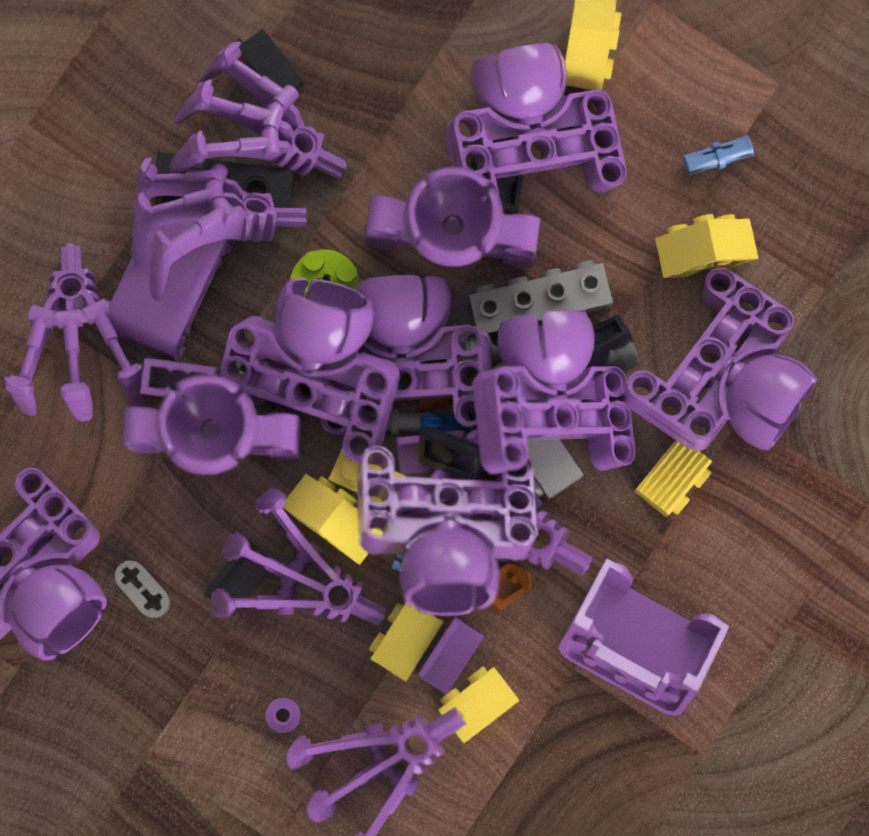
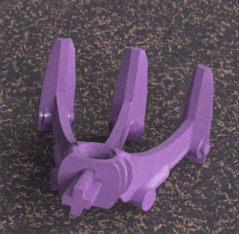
M241 42L229 43L215 56L214 60L200 75L196 90L177 111L174 124H181L198 111H203L238 122L255 131L261 137L238 138L234 142L206 144V138L201 130L198 133L192 134L173 157L169 166L170 173H183L196 163L203 162L204 159L212 157L264 159L274 162L280 167L285 166L286 170L296 171L300 176L306 175L315 167L337 179L341 177L342 172L347 167L345 160L321 148L324 139L323 133L315 132V128L309 125L304 126L300 111L293 105L299 98V94L294 87L287 85L282 88L265 75L263 77L238 60L241 56V50L238 47L242 44ZM222 72L227 74L253 94L264 108L245 102L239 104L212 96L214 88L211 86L212 79Z
M146 158L135 179L137 187L136 198L133 203L134 219L131 255L134 265L139 264L150 230L171 223L196 221L192 228L171 241L159 229L157 230L151 242L152 257L149 285L151 296L155 301H159L162 297L170 265L195 248L226 239L244 242L249 240L253 242L272 241L276 227H306L307 212L305 208H275L270 193L249 194L243 191L236 181L226 178L228 169L222 164L213 165L211 170H187L186 173L157 174L156 166L151 164L152 158ZM156 196L182 197L181 199L151 207L150 203L151 197Z
M68 243L66 247H61L62 271L50 273L49 296L46 298L44 307L32 305L30 308L28 321L33 322L26 343L27 352L19 377L15 375L5 376L4 386H6V391L10 393L21 412L29 416L36 415L37 409L33 395L34 386H32V378L42 350L55 326H58V329H64L65 352L69 357L71 380L70 384H64V387H60L61 397L64 398L68 409L75 419L89 421L93 416V402L90 387L86 385V382H81L79 365L78 327H83L84 323L88 322L89 325L95 323L106 345L111 349L122 370L118 373L117 381L128 403L133 407H138L144 404L147 394L140 393L143 374L142 365L136 363L130 366L117 341L118 336L107 317L112 314L105 299L100 300L97 295L95 276L91 270L82 269L81 246H74L73 243ZM71 291H79L74 296H66Z
M478 429L469 433L466 440L479 444ZM437 470L431 477L433 479L457 480L456 476L442 470ZM535 494L536 508H538L543 503ZM513 504L515 509H522L520 505ZM536 510V537L541 533H549L550 543L541 550L536 549L533 543L526 557L520 560L524 561L529 557L530 563L534 565L541 563L542 567L546 570L552 567L554 561H557L583 576L590 567L593 557L566 543L569 537V530L564 527L560 528V523L554 519L549 521V514L547 512L541 511L538 513ZM495 558L497 563L509 562V559Z
M270 488L255 500V508L259 513L267 514L271 511L285 529V535L297 550L294 554L295 559L289 561L286 565L270 556L266 558L250 550L244 535L237 532L235 534L230 533L221 552L224 558L232 561L244 556L262 565L264 570L280 577L279 583L282 585L281 589L277 590V595H256V598H231L229 592H225V589L216 588L211 594V613L215 614V617L225 618L237 607H256V609H277V614L293 615L294 607L310 608L311 614L315 616L320 615L324 610V617L330 620L336 617L340 623L346 622L349 615L352 614L378 627L385 617L384 613L387 608L359 595L362 589V582L358 580L353 582L352 576L347 573L340 576L341 569L339 566L332 565L330 567L321 558L320 555L323 551L313 539L308 542L282 509L285 505V494L277 489L273 490ZM312 563L327 580L318 583L303 576L302 573L305 567ZM298 582L316 590L318 599H294V590ZM338 585L343 590V598L338 604L332 605L328 599V593L332 587Z
M454 707L428 723L423 715H418L415 718V722L407 720L403 723L402 728L395 725L390 728V732H383L382 723L365 726L366 732L344 735L341 739L311 744L310 738H306L305 735L297 736V739L293 741L287 752V761L291 769L309 764L310 760L314 759V754L368 746L369 751H373L374 754L372 756L374 760L372 764L355 774L354 779L330 795L326 790L323 792L318 790L313 794L306 807L310 819L316 823L328 819L335 814L334 810L337 808L334 804L335 801L356 787H362L380 774H383L385 778L388 776L391 779L390 783L394 787L381 805L382 810L366 835L361 831L358 835L356 833L353 835L376 836L389 814L394 813L405 794L411 796L420 781L415 779L413 775L415 773L420 775L425 772V764H433L436 761V756H442L445 753V748L441 743L443 739L467 725L463 719V714ZM410 736H419L424 740L425 750L423 752H416L411 749L409 745ZM386 744H398L399 750L391 755L386 748ZM402 758L410 762L405 772L396 764Z

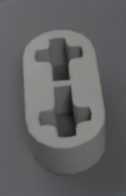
M130 560L121 563L117 567L115 572L117 585L144 615L151 618H160L167 613L171 604L170 597L144 566ZM128 568L133 571L138 568L140 572L137 574V579L143 584L140 589L131 582L126 585L123 583V580L126 578L124 574L125 569ZM146 589L155 597L159 594L163 597L160 600L162 608L159 611L154 608L149 611L146 609L149 602L142 594Z

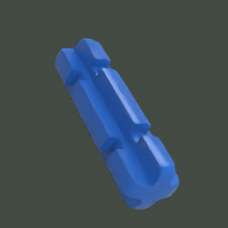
M476 413L468 414L471 421L476 420ZM427 414L420 418V430L429 426L443 432L465 430L466 433H471L477 429L463 426L456 420L454 414Z

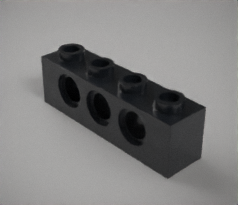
M157 152L155 165L158 170L157 174H170L169 166L176 154ZM207 158L188 169L211 170L213 165L222 164L228 169L226 178L236 181L243 191L248 193L252 187L262 186L267 190L266 193L271 194L275 208H291L295 183L293 170ZM156 196L154 198L159 199V203L163 204L181 199L182 197Z

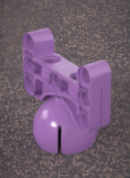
M542 43L506 49L498 55L499 65H496V57L494 55L482 57L472 64V87L483 108L461 112L447 123L445 139L451 167L472 170L466 164V156L474 158L477 163V170L474 172L483 176L491 184L490 189L494 188L498 196L499 191L496 182L498 178L579 164L584 166L588 185L598 193H605L622 184L626 178L627 169L612 101L606 92L595 89L567 96L563 95L566 87L567 71L562 53L557 45ZM587 101L595 105L597 109L596 115L589 112ZM459 122L468 126L470 130L469 137L460 133L458 128ZM575 127L572 130L557 132V130ZM595 134L603 139L604 148L596 145L594 141ZM512 138V140L493 143L496 140ZM531 145L536 146L540 150L541 159H537L532 155ZM602 167L610 172L611 182L603 178Z
M446 167L435 170L425 176L427 183L424 179H421L414 186L406 202L386 196L370 197L365 230L366 242L370 247L383 250H396L398 246L413 247L428 260L444 266H463L471 264L482 257L503 259L504 264L514 267L530 268L534 265L540 218L524 214L503 215L501 201L495 189H490L491 184L483 176L472 170L461 167Z
M717 267L708 272L701 290V297L703 302L716 311L718 315L667 383L651 372L644 370L634 372L628 379L624 392V401L631 410L693 451L706 449L724 426L726 420H730L736 433L748 444L758 449L769 451L800 410V399L805 400L809 396L817 382V378L802 362L792 357L776 355L786 342L794 324V317L791 311L731 270ZM720 284L726 291H715L711 285ZM748 303L755 310L746 311L740 307V304ZM777 322L783 327V330H774L768 323ZM746 337L747 339L736 352L737 346L742 341V339ZM710 354L716 358L717 362L708 363L702 359L701 355ZM637 386L644 387L649 391V395L640 396L634 392L633 388ZM705 389H709L699 404H697L699 397ZM672 406L677 410L678 414L674 416L667 415L663 412L662 407ZM695 425L701 426L706 430L707 434L697 435L691 430V427Z
M416 275L375 277L369 278L366 281H360L356 291L362 293L365 296V300L372 301L374 317L370 334L357 352L358 354L364 352L390 360L398 367L399 382L394 401L453 397L456 420L463 426L477 428V421H471L468 417V409L474 404L473 386H469L467 383V374L473 368H476L478 373L492 370L491 339L486 331L471 325L444 327L451 312L452 302L450 287L446 279L437 276H426L423 279L424 284H422L420 277ZM475 333L478 339L477 345L473 350L468 351L465 345L466 339L469 335ZM447 360V363H426V361ZM374 372L373 376L376 382L385 385L384 377L380 373ZM409 372L412 379L411 384L406 390H403L400 380L405 373ZM321 418V424L325 431L330 434L345 436L346 426L339 429L335 422Z
M304 278L292 279L286 283L278 296L275 308L276 323L264 320L258 316H250L231 329L219 376L231 380L243 389L242 393H247L252 403L255 396L346 426L347 429L343 441L344 454L349 460L360 463L366 449L358 444L357 437L364 438L369 448L381 446L383 443L399 382L398 367L390 360L364 352L358 354L357 352L367 340L373 326L374 311L371 300H365V296L352 288L320 279H315L309 284L306 296L303 298L309 282ZM244 328L253 333L254 342L246 338ZM237 361L245 365L247 374L240 372L237 367ZM374 372H378L384 377L385 385L376 382L373 376ZM301 383H305L310 387L311 395H307L302 391ZM365 404L374 407L377 417H372L366 412Z
M581 311L546 312L542 316L543 326H538V320L534 314L518 316L501 322L498 329V350L505 366L479 373L473 381L480 456L484 468L492 474L522 468L528 459L527 440L587 439L590 460L598 470L604 471L631 464L635 458V442L631 409L624 401V392L627 385L626 375L619 367L615 366L586 368L591 360L594 349V330L587 314ZM526 401H535V403H526Z
M197 375L183 380L176 385L182 393L181 397H178L171 389L165 396L159 411L145 407L125 408L123 444L130 451L151 454L165 451L167 456H172L171 460L176 465L191 473L202 475L218 474L233 468L238 464L236 460L238 458L243 460L246 455H264L272 459L281 460L300 459L302 424L299 416L291 414L257 416L254 405L247 393H242L243 389L221 376Z
M372 446L366 449L357 472L359 544L363 550L371 554H403L406 551L401 563L399 583L401 593L408 606H414L419 612L431 615H461L470 613L474 607L484 609L495 600L500 577L498 563L495 558L520 560L526 557L537 535L534 468L529 457L522 468L510 470L519 474L520 478L513 477L509 474V471L498 473L496 481L394 477L393 455L385 447ZM369 465H377L382 471H375ZM369 497H378L383 503H375ZM440 500H448L453 506H445ZM510 503H516L520 505L522 509H515L510 505ZM370 529H379L384 535H375ZM511 535L520 536L524 542L514 540ZM474 584L476 585V589H477L476 604H475V587H474Z
M30 467L20 471L15 479L16 491L29 506L0 534V640L12 629L15 638L24 650L33 657L47 661L54 659L57 653L64 654L92 631L101 619V610L106 608L107 600L102 588L92 576L83 570L73 567L98 545L100 540L98 528L45 474L37 468ZM36 481H41L39 489L34 493H29L31 485ZM63 503L61 513L52 517L53 508ZM85 526L86 532L84 536L74 540L77 529ZM8 553H13L11 562L6 566H2L4 556Z

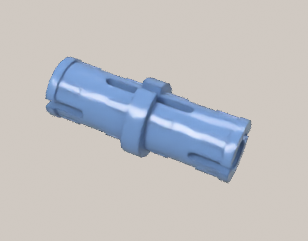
M746 135L722 144L715 142L704 150L682 155V161L687 175L691 176L715 167L719 170L725 168L726 164L733 161L754 156V150L749 136Z

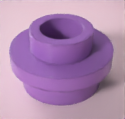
M279 698L269 704L265 716L267 724L272 730L279 733H287L298 726L301 713L294 701L288 698ZM283 708L288 710L290 717L286 722L277 720L276 714L278 710Z

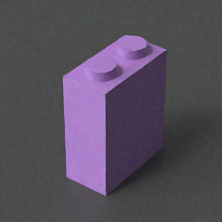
M145 358L140 393L165 397L172 389L178 397H181L182 393L176 387L177 384L197 375L219 376L220 368Z

